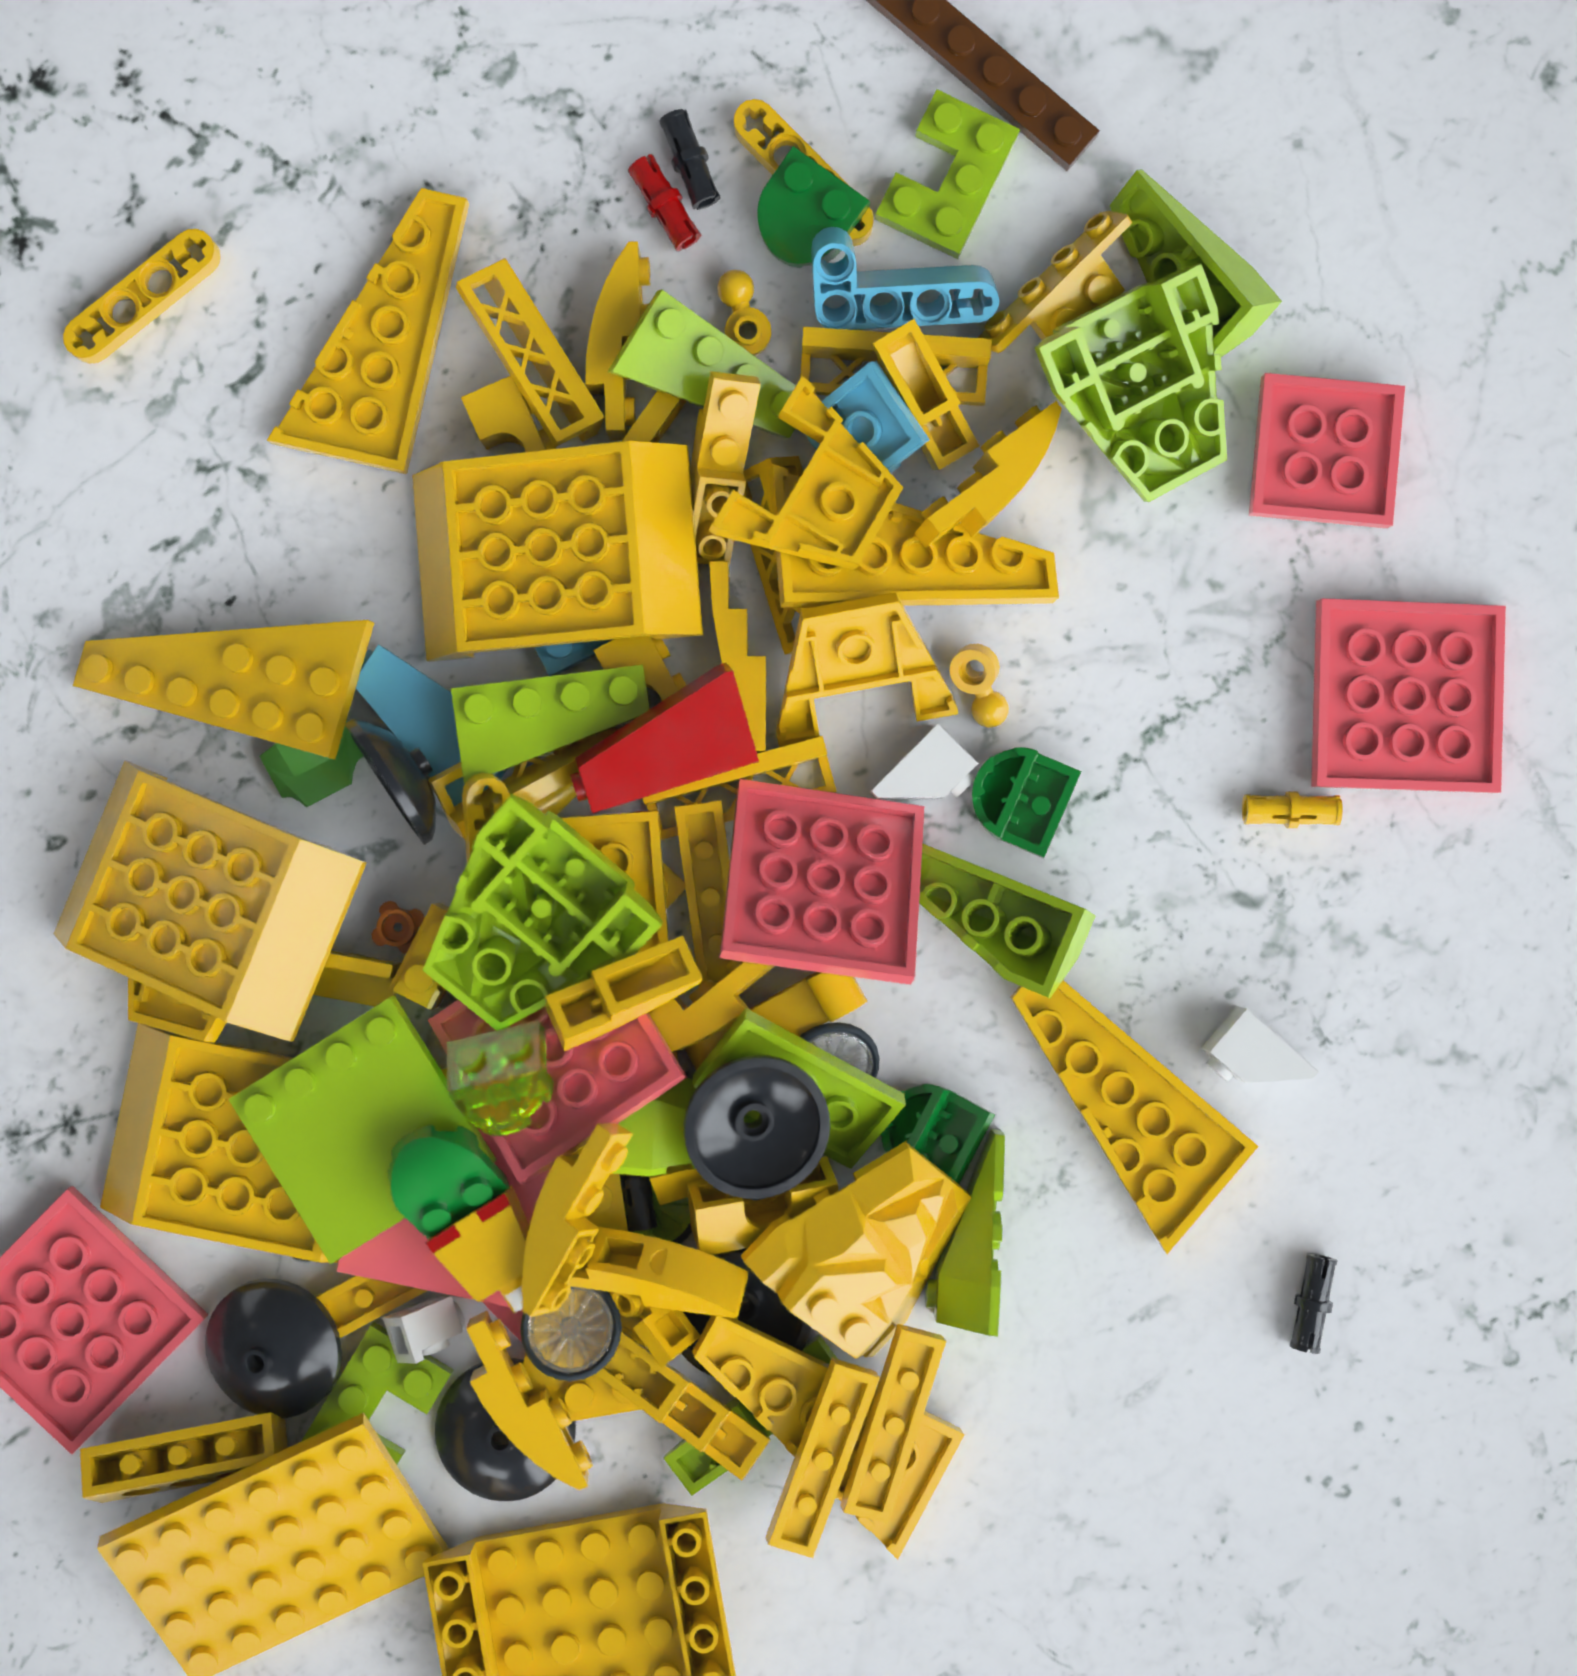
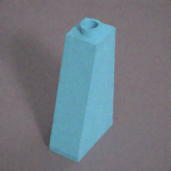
M378 644L374 651L367 650L356 689L409 752L416 747L421 750L433 769V772L429 773L428 776L431 778L461 762L451 692ZM508 769L499 771L492 775L498 777L501 780ZM463 777L444 786L454 806L462 802Z

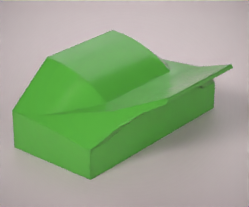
M345 726L335 760L277 743L259 757L282 798L292 797L307 808L351 785L356 764L364 756Z

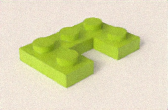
M936 89L916 130L915 137L955 156L938 192L896 172L875 214V220L953 258L959 259L1018 138L1020 129Z
M373 1322L302 1441L361 1413H364L367 1419L370 1420L387 1391L427 1415L454 1369L431 1355L423 1356L424 1360L418 1363H397L386 1328ZM378 1434L394 1462L398 1465L406 1450Z

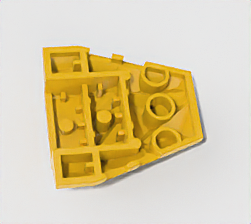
M906 1141L853 1173L854 1182L836 1193L830 1195L826 1189L814 1196L817 1204L793 1219L786 1213L774 1220L741 1255L744 1263L765 1285L778 1294L782 1304L791 1313L855 1359H859L861 1356L866 1358L873 1357L894 1336L897 1323L902 1325L906 1323L971 1199L968 1191Z

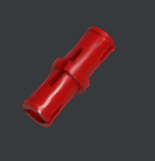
M648 154L647 157L643 156L632 163L628 168V173L643 193L648 203L646 208L650 216L658 219L675 250H685L700 239L701 233L681 203L683 197L678 188H672L662 173L654 155Z

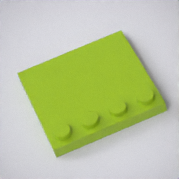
M395 995L228 1099L330 1264L405 1218L394 1205L387 1170L392 1160V1148L408 1133L427 1125H434L436 1131L455 1132L457 1126H462L477 1135L480 1149L493 1162L497 1160Z

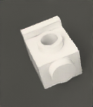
M452 1296L430 1297L383 1317L397 1363H418L424 1360L423 1356L446 1349L450 1346L448 1339L463 1333L465 1326L463 1312L459 1305L453 1301Z

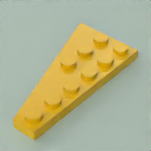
M424 188L419 190L392 234L393 240L379 263L373 265L367 275L368 281L356 301H351L316 358V366L301 390L297 389L289 403L291 407L280 425L278 427L275 426L267 438L269 443L402 474L408 473L468 213L469 202L467 198Z
M772 464L769 470L772 514L777 516L800 477L788 473L789 469ZM894 503L855 571L776 551L780 608L817 607L893 592L897 593L903 606L1054 603L1059 598L1055 555L1053 552L1003 536L996 539L977 533L971 537L961 523L925 548L914 534L925 521V518L921 515L923 511Z
M355 620L85 641L72 686L335 760L374 622L370 620Z
M1064 980L1051 998L1019 986L1010 997L1163 1251L1168 1255L1259 1146Z
M711 1315L692 1351L694 1358L733 1397H736L768 1431L770 1430L795 1457L829 1364L735 1318ZM875 1393L873 1395L868 1412L866 1414L865 1420L863 1422L862 1428L860 1430L852 1455L850 1457L849 1463L847 1465L846 1471L844 1473L843 1479L841 1481L839 1490L836 1495V1498H838L840 1501L842 1500L845 1491V1487L851 1472V1468L857 1453V1449L864 1431V1427L870 1412V1408ZM924 1411L889 1524L856 1516L857 1520L868 1531H871L897 1560L965 1435L960 1427L927 1411Z

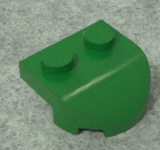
M793 146L760 195L757 209L760 233L767 249L779 261L795 268L812 266L811 247L816 234L829 227L841 228L850 234L870 206V200ZM829 249L821 258L826 262H830L842 250Z
M1016 747L1000 752L990 757L981 766L975 777L972 788L975 814L985 830L995 838L1044 859L1082 771L1039 754L1037 750Z
M922 1084L906 1091H900L904 1093L906 1105L881 1133L885 1153L906 1141L956 1183L960 1184L995 1114L956 1092L933 1084Z
M434 1125L420 1127L405 1135L392 1148V1160L387 1174L394 1205L427 1239L510 1189L506 1174L480 1149L477 1135L465 1127L457 1126L456 1132L436 1131Z

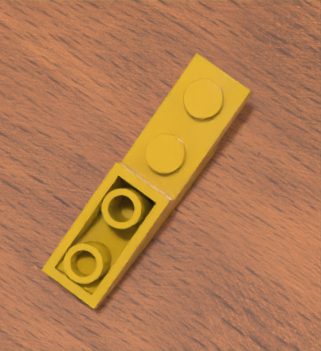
M638 241L628 242L616 259L597 301L588 338L585 385L591 395H605V426L610 441L623 440L628 433V426H633L636 421L635 397H627L626 380L628 378H622L607 371L649 304H643L642 286H650L651 283L649 257H641Z
M710 371L704 409H699L690 465L698 564L710 565L709 561H728L730 566L735 540L716 536L710 533L709 529L732 490L744 496L746 479L743 471L761 385L757 376Z
M1057 401L1042 411L1035 405L1015 421L1014 424L1017 426L1015 431L1006 436L1003 430H1001L980 447L984 455L972 467L975 473L957 487L960 494L950 502L942 496L921 513L925 521L914 534L925 548L959 523L964 526L971 537L975 536L1023 489L1045 456L1056 431L1062 410Z
M732 960L726 965L730 973L716 985L709 979L689 995V999L693 1002L689 1007L677 996L648 1013L672 1053L685 1049L733 1024L745 1008L750 1010L739 995L775 966Z
M618 1123L597 1124L580 1155L557 1156L544 1182L534 1208L523 1257L522 1311L530 1317L556 1311L565 1302L570 1293L569 1281L576 1269L583 1267L594 1251L595 1245L592 1241L600 1228L586 1219L585 1216L593 1213L600 1204L604 1195L601 1189L608 1176L617 1171L628 1154L626 1145L633 1133Z
M599 1227L597 1236L592 1241L595 1248L591 1257L583 1267L576 1269L568 1283V1286L638 1295L643 1306L737 1319L748 1273L746 1270L725 1260L678 1243L638 1233Z
M487 1310L470 1318L466 1330L484 1365L473 1371L470 1383L487 1412L511 1442L537 1466L579 1491L588 1487V1469L593 1467V1463L582 1440L574 1443L566 1427L572 1421L563 1400L560 1397L552 1399L547 1387L529 1396L528 1391L533 1389L531 1380L521 1362L516 1365L513 1364L506 1350L507 1347L511 1346V1341L501 1320L492 1321Z

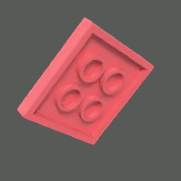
M1264 373L1260 381L1249 516L1387 529L1393 526L1405 386Z

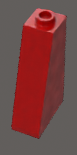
M727 663L715 666L577 756L575 760L579 772L570 774L578 802L588 799L591 811L595 813L759 762L732 668Z

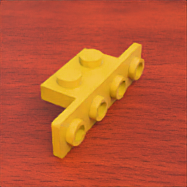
M1105 211L1093 216L1085 224L1084 232L1072 244L1057 251L1051 259V265L1039 277L1026 282L1018 291V298L1005 310L994 314L986 322L985 330L977 338L992 339L991 351L1001 353L1029 325H1031L1039 338L1043 340L1053 335V330L1056 327L1122 294L1125 291L1124 287L1101 254L1132 224L1129 216L1113 211Z

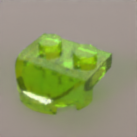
M539 1020L447 1042V1089L449 1096L465 1119L472 1125L480 1128L485 1134L501 1136L518 1132L532 1123L530 1116L543 1101L549 1103L553 1093L554 1081L547 1072L546 1034Z

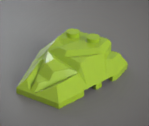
M1195 264L1173 272L1155 282L1138 285L1056 327L1053 330V335L1043 339L1035 347L1052 393L1144 502H1151L1227 461L1224 400L1217 399L1215 371L1222 370L1221 354L1214 355L1212 325L1219 324L1218 308L1202 264Z
M511 794L477 834L473 850L465 870L460 876L456 892L448 912H446L423 971L499 1032L545 1007V996L590 979L594 970L635 955L662 926L663 921L651 904L634 890L635 883L631 877L565 821L550 811L544 814L532 803Z

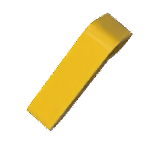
M814 972L750 1008V1011L799 1037L815 1026L822 1025L828 1021L833 1022L849 1014L868 1000L855 977ZM732 1024L713 1036L684 1049L696 1070Z

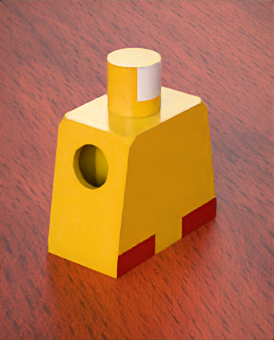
M510 1185V1189L432 1236L425 1244L474 1300L480 1302L499 1290L512 1312L515 1313L522 1309L523 1257L529 1224L512 1185Z

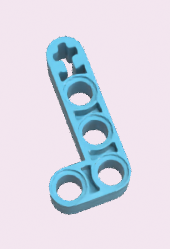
M837 227L825 228L818 232L812 241V281L815 313L817 320L825 328L849 330L900 327L914 318L918 326L979 323L991 318L998 309L999 296L993 276L982 266L962 265L857 271L852 238L846 231ZM833 248L840 249L846 253L843 259L835 263L826 262L821 258L826 251ZM931 289L940 292L938 298L933 302L923 303L917 300L919 295L926 290ZM950 289L956 290L953 291L955 296L954 301L951 300L949 292ZM974 289H982L978 292V298L971 299ZM881 292L890 293L894 296L886 305L880 306L870 302L873 296ZM833 295H841L847 299L845 304L838 308H829L824 305V301Z

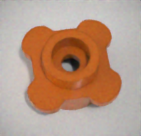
M387 901L379 908L381 916L377 921L376 929L372 931V940L378 946L387 944L398 947L401 953L406 954L418 931V927L421 926L425 918L424 914L419 909L415 908L409 911L399 908L394 901ZM396 923L402 924V930L400 932H397L394 929V925Z

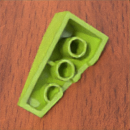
M1142 169L1135 171L1109 205L1111 211L1127 214L1132 221V224L1121 235L1130 256L1137 258L1147 283L1155 282L1168 274L1192 265L1202 264L1218 308L1219 324L1212 325L1214 355L1221 354V357H1223L1251 337L1282 302L1246 260Z
M922 843L919 904L936 919L940 920L1005 980L1051 998L1078 960L1096 915L1085 908Z
M684 1079L618 1123L633 1133L626 1145L628 1149L626 1159L614 1174L656 1176L666 1174L667 1167L691 1163L693 1169H696L688 1155L684 1141L685 1113L691 1096L696 1090L693 1087V1079ZM747 1114L744 1116V1121L747 1123L756 1121V1119Z
M991 1129L966 1189L971 1199L936 1264L935 1279H928L926 1283L925 1307L933 1308L936 1323L998 1337L1001 1270H998V1259H993L994 1250H999L1003 1234L1001 1212L996 1211L997 1202H1002L1004 1193L1005 1134L1000 1129Z

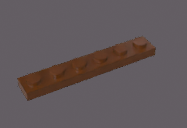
M866 0L1010 124L1019 128L1023 135L1066 171L1073 166L1097 138L1100 131L1097 127L947 0Z

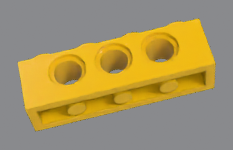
M270 1412L81 1448L82 1498L105 1503L219 1481L287 1449L286 1419Z

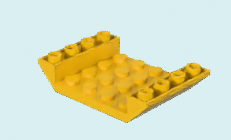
M621 441L442 461L412 475L426 661L474 658V653L631 637L650 636L660 640L703 635L689 450L687 445Z
M124 760L53 933L65 949L218 1019L294 1042L367 862L327 845L305 840L169 782L165 776Z
M138 1023L100 1208L131 1225L319 1263H329L228 1100L290 1061L293 1057L218 1042H204Z
M660 1503L483 1535L427 1558L422 1563L442 1676H736L707 1509Z

